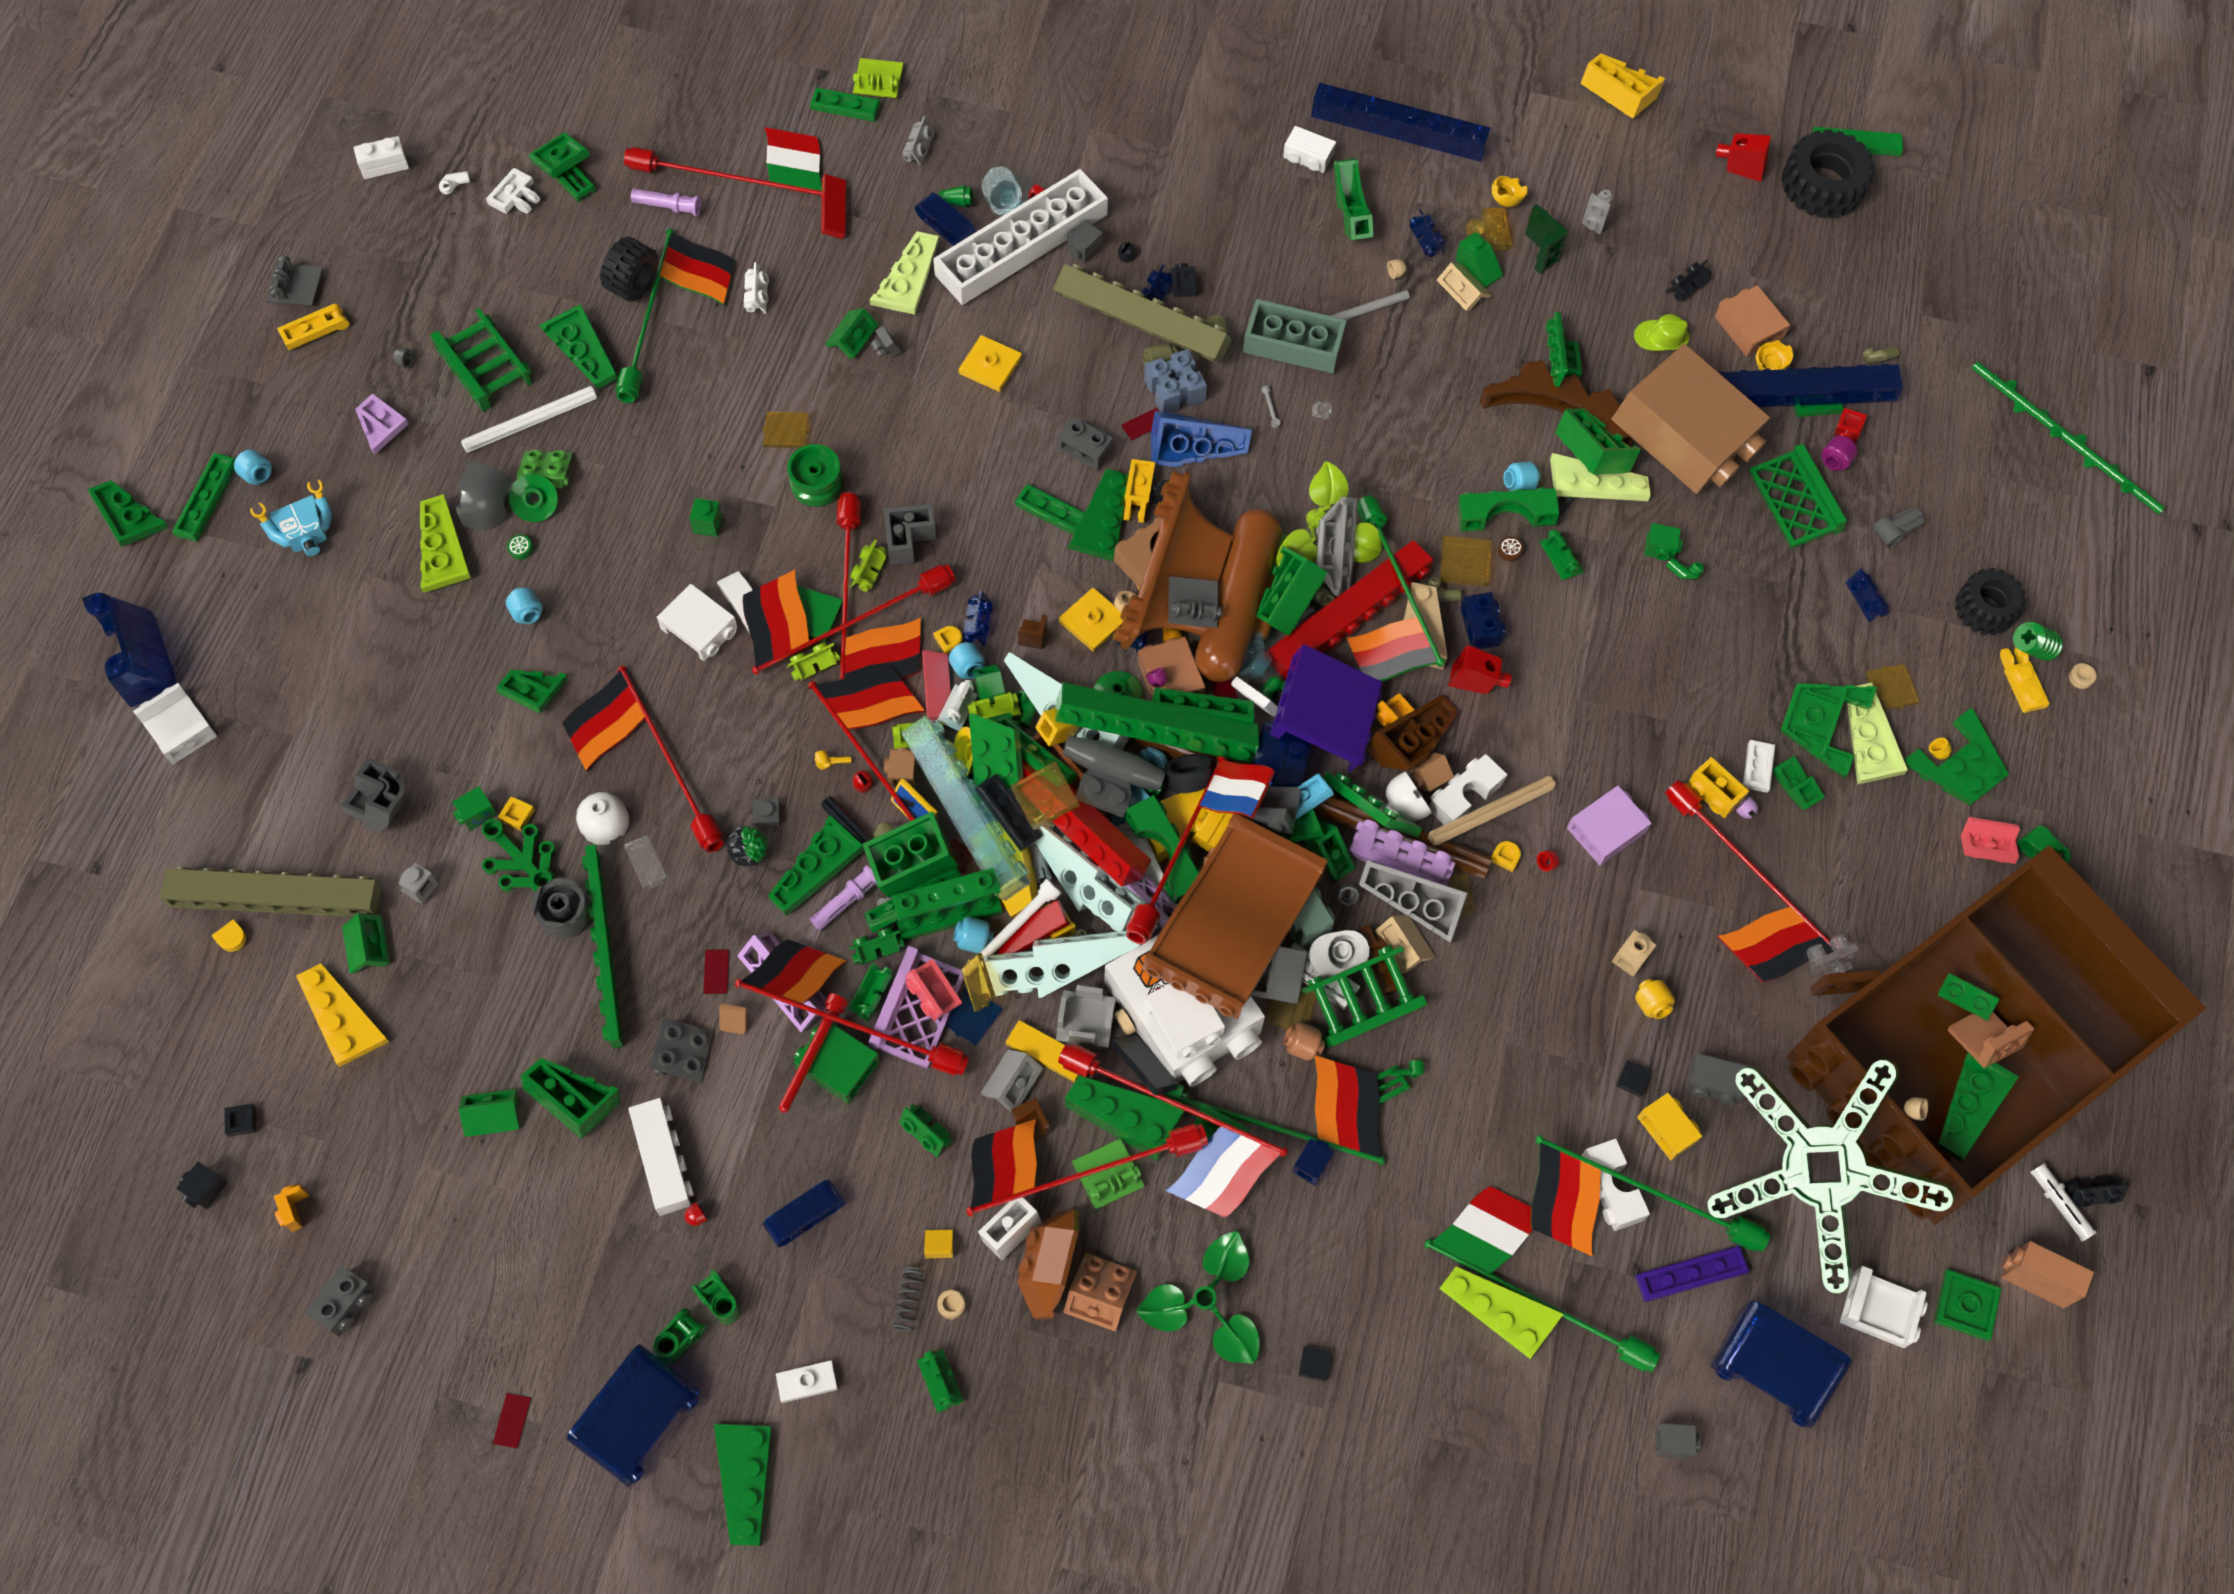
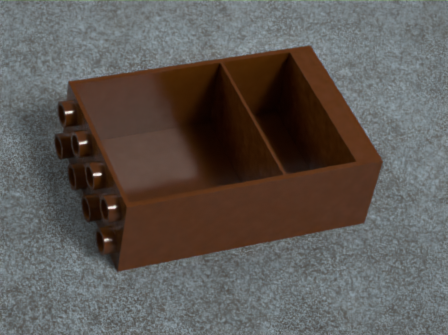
M2049 845L1820 1020L1788 1054L1787 1059L1792 1063L1789 1070L1796 1083L1807 1091L1815 1089L1829 1105L1826 1108V1113L1833 1125L1836 1124L1870 1067L1875 1062L1881 1059H1890L1897 1064L1899 1068L1898 1078L1859 1140L1866 1147L1869 1163L1943 1182L1954 1189L1955 1201L1951 1207L1944 1211H1935L1903 1202L1914 1216L1922 1220L1928 1217L1936 1225L1989 1186L2207 1008ZM1949 972L2000 998L1993 1012L2007 1027L2011 1025L2018 1026L2027 1021L2034 1028L2024 1048L1996 1062L2019 1077L1962 1163L1937 1148L1967 1054V1050L1948 1032V1028L1950 1025L1973 1014L1937 995ZM1887 1065L1882 1068L1878 1067L1881 1075L1876 1081L1870 1079V1082L1880 1084L1886 1076L1891 1077V1074L1888 1073L1889 1067ZM1865 1088L1863 1098L1868 1103H1875L1877 1094L1873 1089ZM1913 1097L1927 1099L1928 1113L1925 1120H1915L1907 1116L1904 1105L1909 1099ZM1850 1112L1848 1121L1851 1125L1859 1127L1862 1124V1117L1857 1112ZM1905 1183L1904 1190L1908 1195L1917 1196L1919 1194V1187L1915 1183ZM1926 1186L1923 1200H1926L1928 1195L1936 1196L1940 1204L1944 1200H1948L1944 1196V1191L1940 1190L1937 1194L1928 1193L1930 1187Z

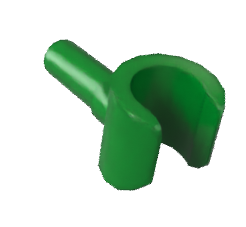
M1422 1060L1409 1061V1068L1390 1070V1076L1409 1075L1410 1078H1417L1425 1073V1062Z

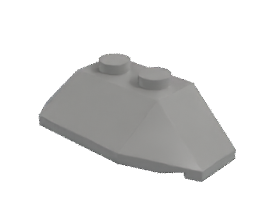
M1342 497L1319 519L1316 529L1317 552L1315 564L1328 572L1324 582L1333 594L1337 596L1351 587L1358 498Z

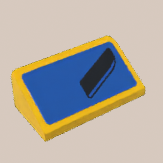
M902 778L895 792L916 819L933 811L938 820L937 811ZM892 797V803L907 817V815L904 813V811Z

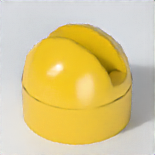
M1937 738L1929 745V751L1939 760L1947 759L1952 752L1951 745L1946 738Z

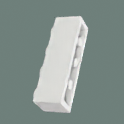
M658 1098L629 1107L655 1210L659 1216L689 1207L691 1205L689 1197L694 1196L690 1180L685 1181L683 1172L687 1171L683 1155L678 1156L676 1146H679L680 1142L676 1130L671 1131L669 1121L673 1120L669 1105L664 1106L662 1100Z

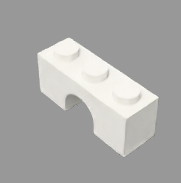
M1485 754L1479 760L1477 758L1473 759L1467 765V770L1463 774L1457 773L1454 775V778L1448 782L1449 786L1444 790L1439 788L1431 796L1430 799L1432 801L1429 808L1443 825L1469 813L1472 805L1464 798L1463 793L1473 791L1486 800L1503 786L1507 774L1488 755Z
M1616 1139L1587 1148L1581 1155L1616 1172L1622 1171L1627 1164ZM1601 1171L1600 1201L1604 1207L1603 1216L1606 1223L1612 1225L1615 1232L1643 1222L1650 1213L1639 1189L1631 1192H1622L1614 1186L1612 1175Z

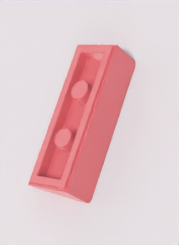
M922 650L928 722L937 721L951 693L948 654Z

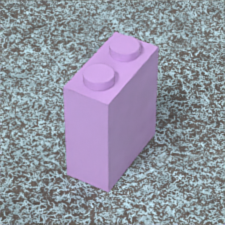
M1616 786L1572 817L1567 829L1601 866L1646 834L1652 823L1648 815L1633 803L1629 793Z

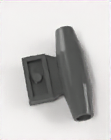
M1069 735L1062 755L1088 769L1080 780L1074 799L1122 818L1132 793L1130 786L1158 791L1165 776L1163 770L1141 757L1100 741Z

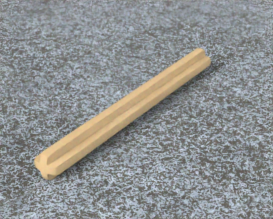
M1546 776L1430 831L1428 839L1432 845L1443 843L1554 790L1556 782L1551 776Z

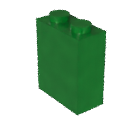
M832 1024L806 1077L849 1104L879 1064L878 1053ZM817 1025L811 1032V1039L807 1043V1045L805 1047L801 1046L794 1056V1065L796 1070L798 1069L819 1025Z

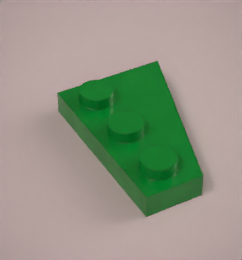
M112 480L87 489L120 547L168 528L165 521L161 518L158 519L147 507L137 503L129 493Z

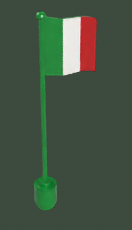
M1489 1186L1472 1199L1449 1228L1433 1241L1432 1239L1425 1241L1424 1246L1426 1249L1429 1247L1519 1295L1562 1313L1563 1318L1618 1346L1616 1352L1620 1353L1619 1360L1642 1372L1646 1370L1652 1373L1661 1355L1660 1352L1655 1350V1346L1630 1334L1628 1339L1622 1337L1621 1341L1492 1274L1513 1256L1533 1230L1531 1228V1207Z

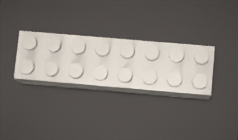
M1079 169L933 258L935 276L959 303L964 305L1067 241L1069 233L1073 229H1077L1084 221L1094 224L1107 216L1108 198Z

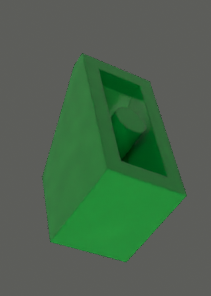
M1477 231L1459 242L1455 260L1465 266L1485 288H1488L1503 277L1492 246Z
M1319 820L1318 822L1324 836L1304 841L1309 851L1328 860L1325 872L1334 882H1337L1354 870L1355 866L1337 827Z

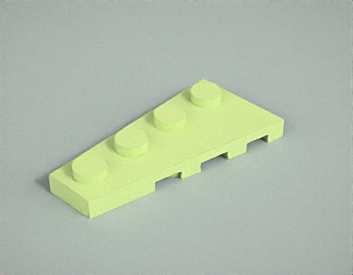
M1555 453L1551 455L1553 487L1556 488L1557 496L1648 501L1651 496L1647 476L1631 472L1593 475L1588 472L1585 465L1579 459Z

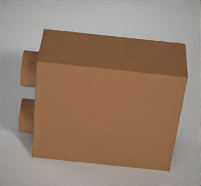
M1683 344L1629 392L1611 420L1694 493L1698 494L1710 481L1714 482L1719 488L1724 486L1740 468L1733 460L1734 458L1739 456L1748 463L1759 452L1767 441L1758 433L1770 417L1686 344Z

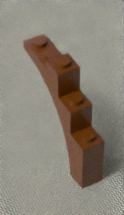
M1542 359L1536 362H1527L1521 366L1518 377L1512 376L1506 381L1487 385L1483 388L1479 401L1483 409L1503 404L1520 403L1538 405L1564 414L1565 409L1584 408L1606 424L1605 429L1614 436L1616 433L1622 435V441L1628 446L1631 445L1633 440L1631 436L1611 420L1620 406L1610 389L1601 392L1595 391L1588 396L1576 374L1568 377L1565 376L1559 387L1554 386L1553 377Z

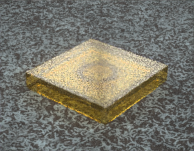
M1443 536L1440 581L1488 587L1490 580L1491 540Z
M1056 761L1010 786L1033 830L1080 806Z

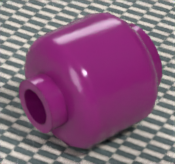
M1835 436L1824 447L1821 453L1822 461L1830 470L1843 471L1856 458L1858 453L1857 446L1851 439L1845 436Z

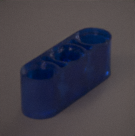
M934 192L930 193L914 207L919 218L952 246L976 233L975 227L968 219Z
M828 1179L817 1184L769 1216L763 1222V1226L775 1245L780 1248L838 1211L845 1204V1201L831 1180Z

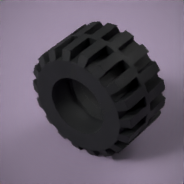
M622 237L608 251L603 261L600 274L601 285L606 290L628 302L640 299L651 286L657 273L659 258L656 250L632 237Z
M1989 568L1988 571L1981 569L1978 573H1973L1958 592L1955 599L1957 602L1955 610L1959 611L1957 616L1959 619L1964 620L1963 624L1972 627L1971 631L1976 632L1978 630L1981 635H1986L1988 632L1991 636L1997 635L1998 632L2003 633L2009 629L2024 610V605L2026 604V598H2024L2025 590L2020 589L2022 584L2019 581H2015L2013 575H2006L2004 570L2000 569L1997 572L1995 568ZM1982 596L1994 600L1999 608L1987 604Z

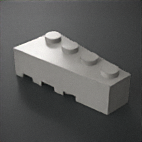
M1367 860L1359 883L1360 886L1448 942H1453L1468 893Z

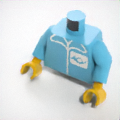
M318 480L320 488L317 491L312 489L311 482L307 484L308 490L315 493V499L313 495L268 513L269 518L265 515L266 508L262 503H258L263 509V512L259 515L255 514L252 508H250L251 515L260 519V525L271 541L282 547L290 546L294 552L304 550L307 556H314L320 552L318 543L327 539L326 531L329 529L332 519V511L327 497L323 496L322 493L325 487L321 480Z

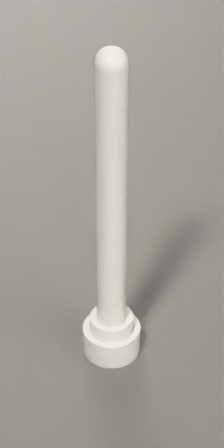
M1046 879L1040 885L1039 894L964 968L965 975L972 976L981 967L983 956L993 955L1046 901L1049 903L1051 900H1055L1061 894V891L1049 879Z

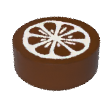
M1512 536L1503 538L1498 546L1499 556L1506 561L1518 560L1523 551L1522 542Z

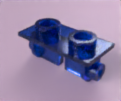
M1419 209L1421 216L1418 218L1416 216L1412 217L1409 220V227L1416 239L1425 235V237L1418 240L1424 254L1433 257L1439 249L1445 254L1441 246L1445 243L1439 231L1434 233L1432 230L1435 226L1429 214L1425 216L1422 210Z
M1162 265L1157 271L1153 269L1146 280L1149 284L1147 288L1144 287L1141 290V293L1146 295L1145 299L1150 301L1153 298L1160 301L1163 300L1164 297L1157 293V291L1165 295L1172 283L1171 274L1162 272L1165 265Z
M1863 569L1858 570L1845 582L1868 622H1871L1878 615L1883 617L1889 613L1888 604L1884 602L1880 594H1877L1876 591L1878 590L1872 582L1870 574H1866Z
M982 590L979 591V596L972 595L968 600L966 617L973 618V620H965L962 636L965 642L972 643L974 639H977L982 645H985L986 636L989 634V618L993 611V605Z

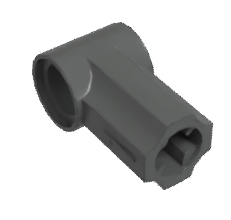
M1911 507L1894 517L1888 515L1882 518L1872 529L1886 547L1889 548L1897 544L1906 534L1920 528L1924 524L1923 514L1918 508Z

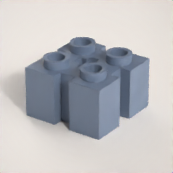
M1188 349L1172 354L1171 360L1167 362L1160 358L1145 363L1144 381L1150 393H1156L1155 402L1160 412L1173 413L1180 410L1181 404L1186 403L1188 407H1191L1206 400L1207 385L1200 371L1195 372L1196 363Z

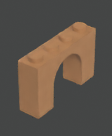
M1196 506V508L1199 510V512H1200L1207 520H1209L1211 523H1213V522ZM1157 517L1146 528L1142 527L1137 530L1134 536L1120 541L1115 547L1114 562L1139 589L1151 558V548L1155 545L1158 535L1160 517Z

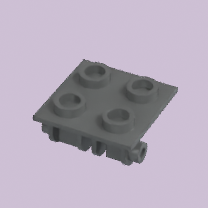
M281 256V258L277 259L266 302L313 306L323 267L294 265L290 262L289 257Z
M1169 576L1168 624L1217 628L1218 617L1221 615V607H1218V581Z
M662 1017L649 1069H653L654 1074L658 1076H664L667 1073L701 1083L713 1032Z

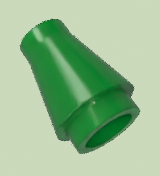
M965 184L947 190H940V204L967 208L968 205H973V189Z

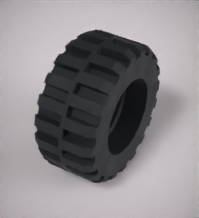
M1819 130L1812 132L1811 135L1807 134L1800 141L1796 142L1790 152L1782 173L1783 189L1785 193H1788V199L1791 202L1794 201L1798 209L1806 210V213L1809 215L1817 214L1820 218H1826V216L1836 218L1840 214L1842 216L1849 214L1863 202L1874 179L1875 164L1871 160V153L1869 150H1865L1866 147L1861 141H1856V137L1844 135V132L1841 131L1836 133L1832 132V130H1824L1823 132ZM1813 168L1830 169L1840 175L1843 180L1826 179L1820 176Z

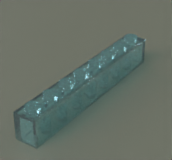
M925 715L901 734L980 870L994 867L1001 893L995 894V896L1006 901L1030 884L1026 876L1028 870L1021 861H1017L1014 856L1016 853L1014 846L1010 841H1005L1002 833H1004L1002 826L996 819H992L991 811L975 791L977 784L972 779L969 780L966 775L968 772L966 765L961 759L958 760L954 754L957 752L956 748L949 739L946 740L943 736L945 732L943 726L938 720L933 721Z

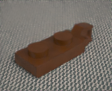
M1370 925L1359 928L1358 933L1363 935L1369 945V957L1367 960L1379 956L1377 950L1387 946L1385 941L1381 940L1380 936L1374 937ZM1385 960L1371 965L1383 996L1397 992L1398 990Z

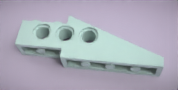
M1009 652L1004 661L1039 714L1042 716L1044 711L1056 708V699L1062 684ZM1080 726L1075 734L1076 737L1093 740L1094 736L1100 733L1098 741L1123 750L1129 740V737Z
M1037 807L1026 810L1025 813L1042 834V837L1035 844L1077 910L1080 912L1089 908L1094 915L1099 916L1114 931H1126L1127 924L1136 906L1146 904V902L1127 886L1121 887Z
M1127 931L1034 940L1033 951L983 956L981 967L985 993L992 992L993 996L1007 994V991L1010 990L1028 993L1032 992L1034 988H1038V996L1042 998L1135 949L1140 944L1130 941L1126 936ZM1066 964L1070 971L1066 974H1061L1056 970V966ZM1032 967H1040L1044 974L1039 977L1033 976L1030 973V969ZM1012 969L1017 973L1018 977L1008 979L1004 976L1003 972Z

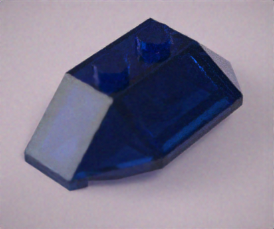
M1274 720L1264 722L1254 764L1270 767L1275 771L1269 787L1300 786L1311 743L1288 732H1285L1278 739L1270 735Z

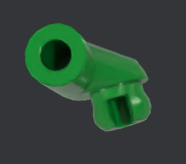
M1674 557L1666 564L1670 571L1683 580L1698 579L1704 571V566L1700 562H1695L1691 566H1684Z
M1279 676L1270 677L1260 688V693L1273 702V694L1276 691L1280 692L1283 690L1285 681L1279 678Z
M1022 690L1016 694L1018 698L1017 704L1022 711L1018 723L1023 728H1029L1037 709L1025 691Z

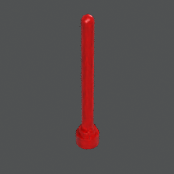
M830 993L825 1001V1011L839 1016L840 1013H844L849 1002L837 994ZM823 1017L779 1105L780 1112L786 1113L789 1111L833 1020Z

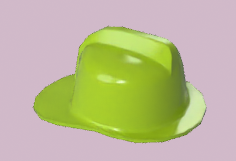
M1666 314L1658 320L1642 322L1634 331V339L1641 348L1649 351L1677 350L1683 344L1687 345L1689 342V333L1686 329L1687 321H1683L1677 315Z

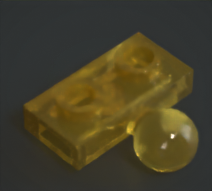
M1483 207L1481 212L1482 222L1478 219H1472L1466 224V232L1469 236L1476 231L1480 235L1485 233L1486 241L1492 246L1493 250H1510L1512 243L1505 208Z

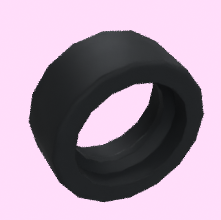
M1203 754L1183 755L1169 761L1164 767L1165 779L1169 790L1183 794L1206 788L1214 772L1210 758Z

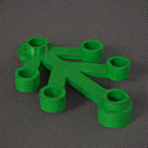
M489 819L483 823L481 830L484 837L488 841H496L513 859L496 860L488 857L482 862L484 872L488 875H494L498 871H525L530 876L513 878L509 874L502 875L498 880L502 891L510 892L514 888H532L533 892H535L543 880H547L549 883V880L556 878L550 872L551 857L556 853V848L551 841H543L539 845V852L541 854L539 870L532 864L535 840L539 837V831L534 824H527L522 829L524 842L523 851L521 852L504 835V827L499 820ZM498 830L497 834L490 835L491 831ZM529 830H535L533 835H527ZM545 847H551L549 852H543ZM488 864H495L492 869H486ZM506 880L511 881L510 885L503 886Z

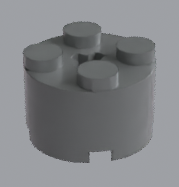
M554 878L549 880V883L543 887L541 885L533 895L532 910L544 932L556 938L576 937L582 933L590 919L588 901L582 889L574 881L566 878Z

